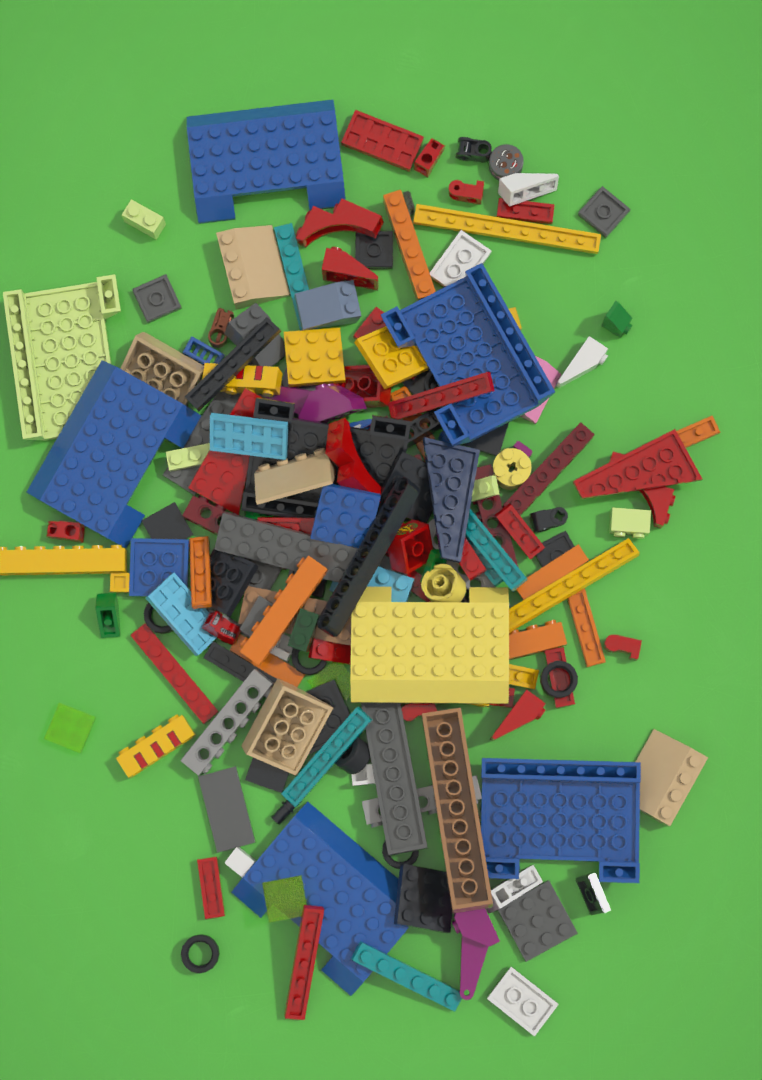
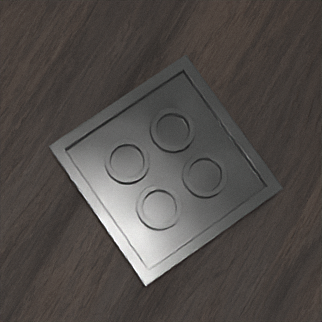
M549 880L498 909L525 962L578 934Z

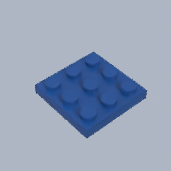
M334 484L323 486L310 539L359 548L376 518L381 495Z
M131 538L129 596L147 597L173 572L188 588L189 540Z

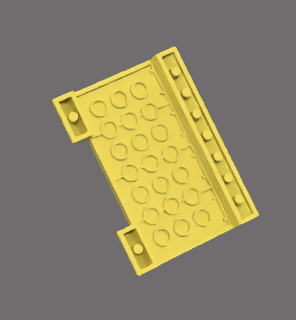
M366 587L351 614V703L508 704V587H469V603L392 602V587Z

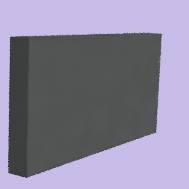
M237 767L198 776L217 853L256 843Z

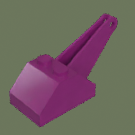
M333 383L318 385L314 391L281 386L280 395H273V397L263 396L271 400L295 403L294 412L299 414V419L328 423L367 409L362 397L342 386H334Z
M485 908L453 914L455 919L452 921L453 927L457 934L461 933L460 996L464 1000H470L474 995L488 947L500 942ZM465 990H469L468 995L464 994Z

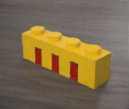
M205 363L202 379L218 364ZM246 365L220 392L236 395L237 393H242L244 388H247L256 394H262L266 397L280 395L283 373L279 367Z
M178 714L168 720L169 724L164 727L162 725L156 727L151 731L152 735L147 738L145 736L135 741V746L132 748L126 747L119 752L120 756L116 759L128 778L134 777L196 736L183 715L180 717Z

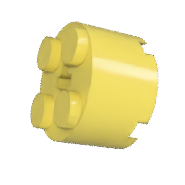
M507 448L496 456L492 469L494 476L497 478L498 486L506 490H514L519 488L529 478L531 460L523 451ZM511 466L515 467L512 473L509 472Z
M436 565L433 570L427 571L423 576L421 587L431 602H462L466 593V582L450 565Z

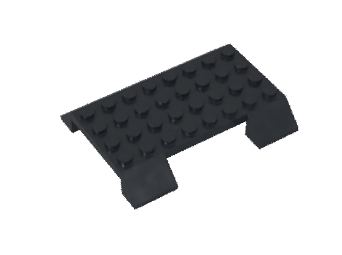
M256 397L253 417L288 422V461L295 459L296 455L302 453L310 455L314 454L313 451L320 448H325L326 450L330 423L294 418L295 403ZM372 415L370 430L350 427L354 446L364 467L382 488L400 450L405 453L407 451L411 421ZM258 456L249 457L246 488L243 493L241 511L280 517H315L322 487L257 505L255 471L260 465L269 463L271 466L277 464V461L281 459ZM335 464L337 472L333 484L339 485L337 483L339 467ZM380 505L378 506L377 514L382 507Z

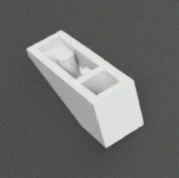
M515 173L499 179L498 194L508 206H512L556 191L559 175Z
M589 336L558 380L556 387L560 388L592 371L598 364L603 365L608 357L606 355L608 348Z
M534 865L519 872V879H507L491 889L493 907L486 908L488 913L504 907L543 882Z

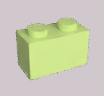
M130 200L122 213L125 223L156 240L166 225L164 217L133 200Z
M612 508L610 510L609 533L614 534L615 537H625L626 534L633 535V538L643 539L644 536H648L650 533L651 510Z

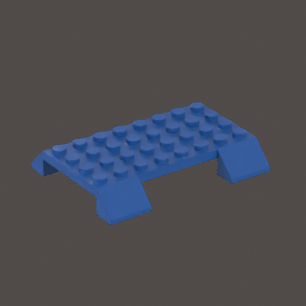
M333 100L187 117V135L194 198L199 224L235 220L233 201L235 196L307 188L309 211H311L313 206L320 209L334 208L341 199L346 200Z
M483 263L465 271L464 278L401 310L396 306L381 314L398 348L417 346L439 387L482 373H491L494 392L449 404L434 412L452 446L469 443L537 408L555 393L554 388Z
M102 360L26 493L127 548L131 538H133L145 517L144 514L127 505L164 439L180 448H184L202 416L165 393Z
M482 758L481 834L489 878L519 879L520 859L599 861V882L639 883L641 762Z
M309 802L291 819L231 892L260 918L274 904L299 927L304 905L324 907L319 944L333 956L321 971L350 996L355 993L373 972L351 959L359 942L362 941L387 954L409 928L394 924L399 879Z

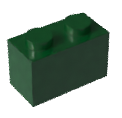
M300 608L287 646L309 652L320 615Z

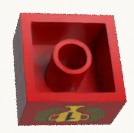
M411 520L400 527L388 548L392 570L409 574L427 563L430 551L433 550L429 524Z

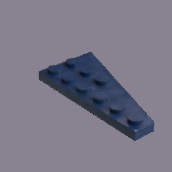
M424 437L423 445L440 559L460 563L480 450L461 445L452 446L448 442Z

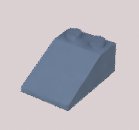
M354 280L335 282L295 293L302 331L356 323L362 316Z

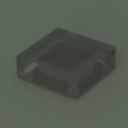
M409 191L403 192L409 215L414 214L415 207L411 193Z

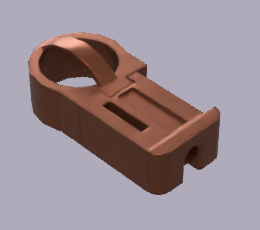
M222 308L217 310L211 330L208 333V340L211 346L221 348L227 343V336L224 333L228 323L234 318L232 311L228 310V312H225ZM218 332L216 342H213L211 336ZM223 334L224 340L220 342L221 335Z

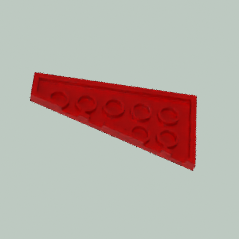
M244 388L229 415L255 418L253 417L256 397H262ZM209 449L188 488L239 515L250 455L210 451Z
M674 429L574 480L573 484L581 499L702 481L703 479Z

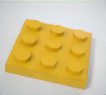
M386 326L362 336L354 342L384 389L429 370L417 346L398 348Z
M340 328L284 332L288 387L345 383Z

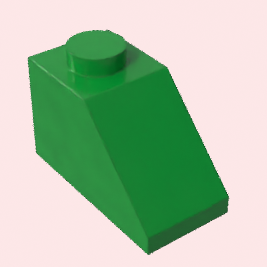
M615 301L606 314L601 326L620 338L623 333L627 335L633 326L630 324L632 317L619 302Z
M116 592L97 594L95 609L101 638L120 637L119 605Z

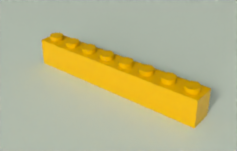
M93 545L91 549H84V546H72V549H65L64 546H53V549L35 546L34 550H26V547H15V550H7V547H0V576L127 573V550L122 548V545H111V548Z

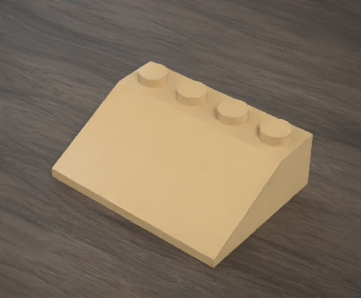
M272 225L233 228L216 233L236 310L252 306L255 303L260 304L290 296Z
M146 332L135 335L120 369L188 407L190 402L185 396L202 380L204 365Z
M325 448L313 451L314 454L306 455V453L296 455L295 459L289 461L287 458L286 460L281 459L277 461V464L271 466L269 463L258 466L254 473L257 505L333 484L337 470L335 463L325 454Z
M277 678L241 747L246 755L297 776L333 707L300 688Z
M653 729L635 761L641 762L640 811L665 826H671L708 757Z

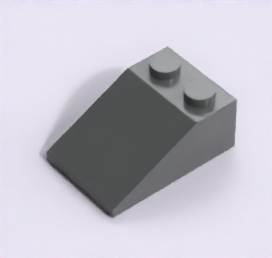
M255 303L231 320L224 334L237 346L266 317L269 319L270 317ZM280 334L251 361L255 366L272 367L286 357L285 344Z

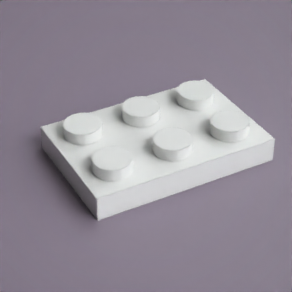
M461 230L431 270L430 276L440 285L446 287L464 278L465 271L480 263L484 264L492 251Z
M511 966L487 997L490 1002L533 1036L538 1033L559 1005Z

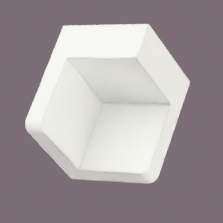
M283 634L270 653L288 662L293 647L287 646L290 637Z
M367 764L359 773L351 774L352 786L375 784L372 764Z
M236 847L225 861V864L243 878L256 860L240 847Z

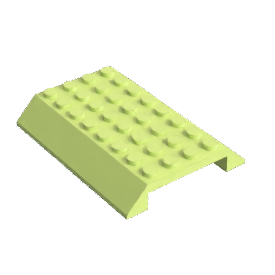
M115 274L96 277L97 282L30 293H24L22 289L3 292L23 440L46 441L57 439L100 362L103 360L111 364L105 319L121 312Z

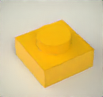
M111 572L110 592L129 593L130 573Z

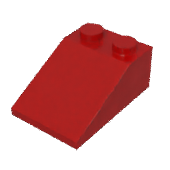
M326 248L322 265L324 281L343 282L354 280L356 287L378 291L379 278L375 273L347 252L342 251L341 248Z
M369 365L344 366L345 383L337 384L362 397L366 407H388V402H390L391 387L384 389Z
M526 690L491 736L490 740L494 741L532 722L534 719H540L546 711L543 708L546 703Z

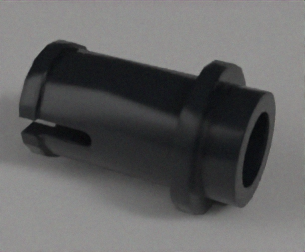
M288 800L283 801V805L271 816L279 825L291 812L294 813L293 810L296 808Z

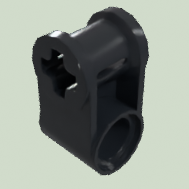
M468 137L458 138L459 148L455 155L457 159L481 163L489 161L492 147L488 141ZM486 149L488 152L481 154L479 150Z
M562 507L531 513L530 518L534 533L564 525L568 518L567 511ZM557 512H559L560 515H564L561 521H559L558 518H554Z

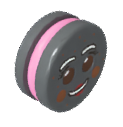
M509 144L496 147L491 152L489 158V171L491 175L499 180L505 176L521 173L524 163L521 151Z

